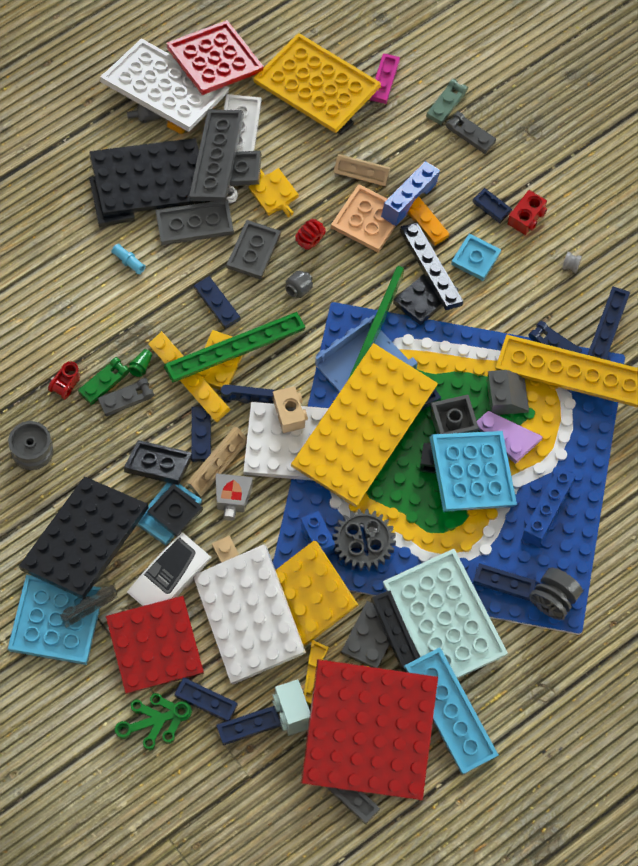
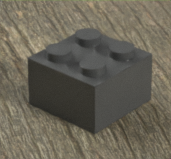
M469 395L431 403L430 415L436 434L472 433L479 431Z

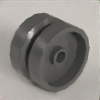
M35 421L22 422L16 425L10 432L8 438L9 449L14 462L22 469L37 470L46 466L52 459L54 451L51 436L47 428L41 423Z

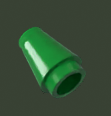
M143 349L129 363V372L135 377L145 375L153 354L149 350Z

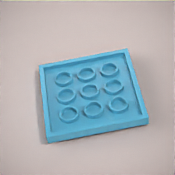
M503 431L432 434L430 436L443 512L506 508L517 505Z
M26 575L8 651L87 665L104 588L93 586L85 599H82L32 575Z

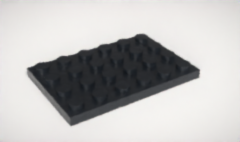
M196 138L89 151L102 215L110 216L210 202L191 201L189 197L199 153Z
M84 476L20 563L19 568L25 573L85 599L144 516L149 506L141 500Z

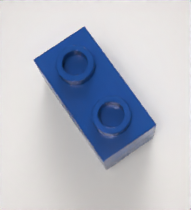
M317 511L302 517L301 528L308 543L317 541L326 556L335 553V543L320 512Z

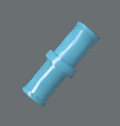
M116 244L112 248L111 253L122 260V264L129 266L138 275L145 270L146 266L136 259L132 252H128L120 244Z

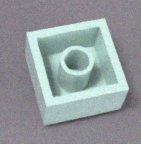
M299 680L276 686L275 694H273V705L276 712L280 711L279 720L282 730H287L288 736L308 730L310 710Z

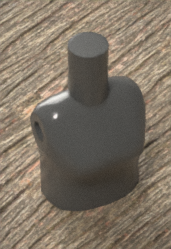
M140 104L137 110L127 112L128 119L138 117L141 123L161 119L160 115Z

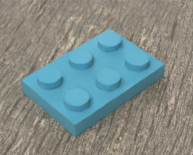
M166 483L148 505V510L173 484ZM176 485L198 504L202 503L201 498L182 485ZM147 511L137 524L138 527L166 546L174 537L171 532L149 516Z

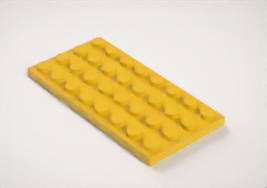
M373 343L291 463V467L354 507H357L438 383Z

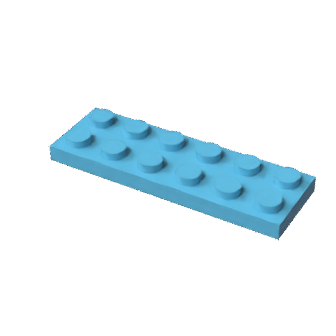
M440 647L404 666L406 672L438 677L433 722L462 775L498 756L494 745Z

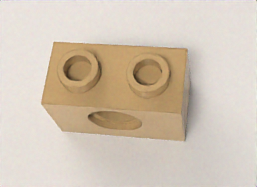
M295 386L273 391V402L282 433L305 428V421L308 420L306 410L301 408L303 403L300 392L297 393ZM292 407V408H294L295 410H294V411H288V410H286V409Z

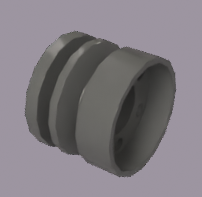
M551 567L547 569L540 580L541 584L536 585L529 598L534 606L547 616L557 620H564L567 612L572 608L571 604H575L583 590L580 584L569 574Z

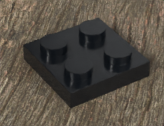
M173 484L147 512L149 516L174 536L178 537L203 511V507Z

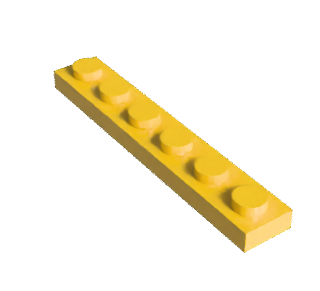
M162 331L148 343L165 364L184 356ZM199 373L180 380L216 422L231 410Z

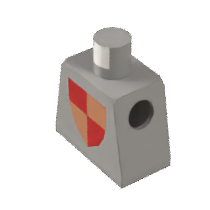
M216 473L217 509L224 510L223 518L225 520L233 521L235 520L236 512H245L253 488V477Z

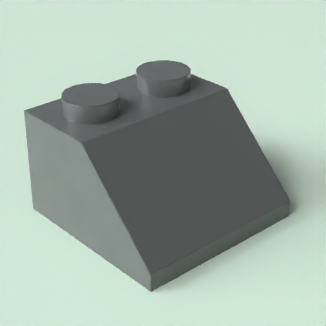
M509 370L488 371L486 382L490 412L496 415L529 413L525 378Z

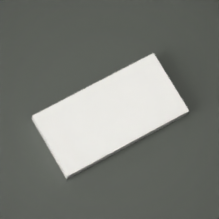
M226 94L224 110H243L244 113L237 152L255 150L262 98Z

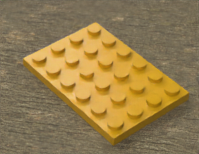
M300 33L253 78L255 84L334 133H337L381 87V82Z

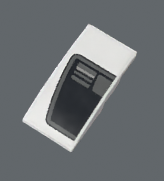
M182 532L149 565L127 593L142 606L176 598L184 588H188L195 575L204 568L212 557Z

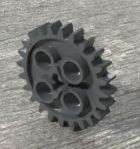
M358 509V514L356 515L353 511H350V517L343 515L344 522L338 520L339 527H334L336 534L332 535V539L336 540L334 541L335 547H337L335 554H340L339 560L346 559L345 566L352 563L353 570L356 566H359L360 571H362L363 567L366 566L367 570L370 571L372 565L376 569H378V563L385 565L384 558L390 560V553H394L392 546H396V540H393L396 537V533L392 532L393 526H388L389 519L383 521V514L377 517L376 511L369 514V510L366 509L365 514H362L361 510ZM361 524L364 526V535H365V540L367 541L366 547H367V552H368V554H369V555H367V556L365 555V552H364L363 539H361V537H362V531H361V528H360V525H361ZM369 527H374L377 529V531L370 532L367 529ZM356 530L358 533L355 535H351L348 533V531ZM378 545L380 549L373 550L371 546ZM359 548L361 551L359 553H354L351 551V549Z

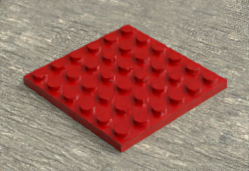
M318 659L301 783L423 800L438 677Z

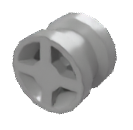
M567 252L562 269H569L573 273H577L582 256H574L571 252Z

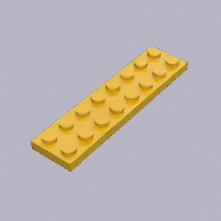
M506 334L495 367L496 370H509L525 379L638 408V368Z

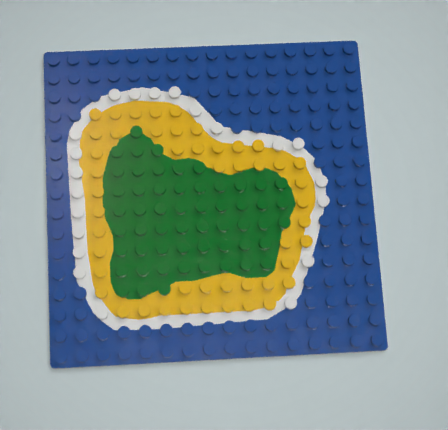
M332 302L328 312L320 351L329 348L336 339L340 340L343 338L348 330L358 327L365 318H370L373 315L376 316L378 310ZM391 312L387 313L381 327L383 333L408 360L413 357L418 362L417 370L438 383L435 389L441 396V400L469 395L476 421L487 411H490L486 382L488 371H496L495 367L506 334L533 341L529 337L430 319L419 325L408 315ZM578 346L582 349L581 354L588 355L590 348ZM609 352L606 360L624 364L625 356ZM316 367L308 407L329 408L338 396L339 391ZM525 379L529 413L498 415L543 436L542 440L516 464L508 457L517 505L506 508L444 512L437 475L419 471L423 443L430 442V436L436 434L430 415V406L419 412L357 507H354L315 481L291 479L273 560L274 568L276 570L309 545L301 528L302 517L319 511L332 537L333 534H336L334 527H339L338 520L344 522L343 515L350 517V511H353L356 515L358 514V509L361 510L362 514H365L366 509H368L369 514L376 511L377 517L383 514V521L389 519L388 526H393L392 532L396 533V537L393 539L396 540V546H392L394 553H390V560L384 558L385 565L378 563V569L372 565L370 571L367 570L366 566L363 567L362 571H360L359 566H356L353 570L352 563L345 566L346 559L340 561V554L333 553L327 556L350 592L371 596L384 593L386 589L383 581L452 549H455L472 584L479 563L535 580L534 590L537 584H541L540 580L547 569L553 567L573 577L583 590L575 604H571L572 608L567 612L564 620H557L547 616L534 606L531 601L473 584L489 617L492 619L580 635L584 625L618 402ZM560 467L575 474V480L541 546L537 547L522 539L523 532L557 468ZM361 524V539H363L364 552L367 556L369 555L366 547L367 541L365 540L364 526ZM369 527L367 529L370 532L377 531V529L374 527ZM356 530L348 531V533L351 535H355L358 533ZM378 545L371 546L373 550L380 549ZM359 548L351 549V551L354 553H359L361 551Z

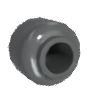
M296 271L286 280L285 289L293 298H302L313 288L312 277L308 272Z

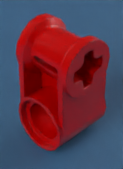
M72 361L64 363L49 383L48 391H54L61 395L62 399L66 400L81 378L78 365ZM69 371H75L74 374L67 375Z

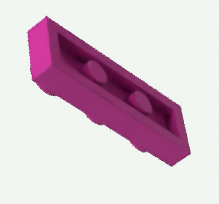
M383 53L375 77L377 81L381 82V87L369 100L387 104L400 57Z

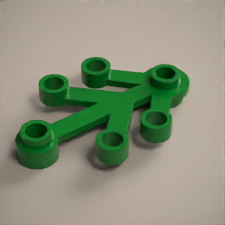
M154 693L150 697L151 705L154 707L162 706L170 710L161 713L144 705L140 700H134L131 703V710L134 713L141 712L150 718L132 724L121 721L115 726V733L118 738L127 739L131 733L153 726L148 737L143 740L144 748L150 751L155 748V740L165 721L173 719L169 729L162 735L163 741L166 744H171L175 740L174 734L180 723L191 717L192 709L187 702L173 703L162 698L160 694ZM155 697L160 698L158 703L153 702ZM135 704L141 705L139 709L133 708ZM184 709L186 712L185 714L180 715L178 714V711ZM121 729H127L126 734H121L120 731ZM171 734L172 739L166 740L165 736ZM147 741L153 742L152 746H146L145 744Z

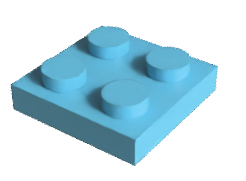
M468 234L452 259L451 265L484 281L501 254V249Z

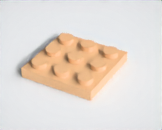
M358 184L332 222L331 229L379 253L396 226L381 217L384 202L387 198Z

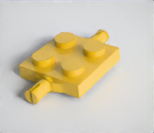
M279 168L266 175L260 170L259 184L248 186L249 191L268 216L276 211L283 210L289 218L290 215L294 214L289 205L292 201L299 198V194Z

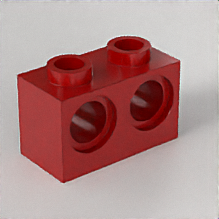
M528 190L509 214L507 225L524 235L529 230L533 231L539 217L543 218L547 212V200Z

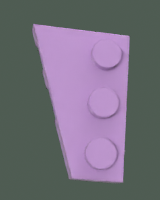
M487 411L477 420L480 432L503 431L507 456L515 464L543 438V436L490 411Z

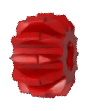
M310 219L298 230V233L295 235V241L298 242L300 247L310 250L323 239L326 228L320 221Z

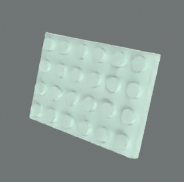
M455 549L383 581L386 591L390 590L419 657L440 647L458 679L508 655Z

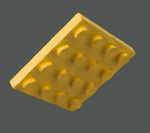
M312 541L276 569L304 647L359 606L317 541Z

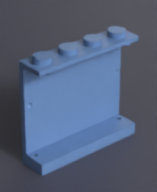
M375 315L362 320L358 327L348 330L343 338L333 341L329 348L321 350L315 357V366L339 393L348 381ZM380 330L375 344L417 370L418 362L413 357L408 360L383 331Z

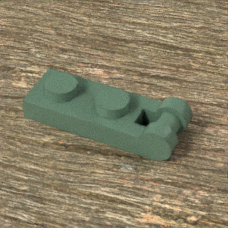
M452 78L446 89L429 109L426 117L442 125L466 94L468 86L460 85L457 80Z

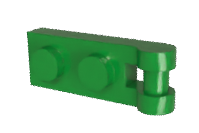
M115 357L105 368L78 389V393L92 405L99 397H102L129 374V368L126 365L123 366L121 360ZM115 369L118 370V373H117V374H114V373H113V371H114Z

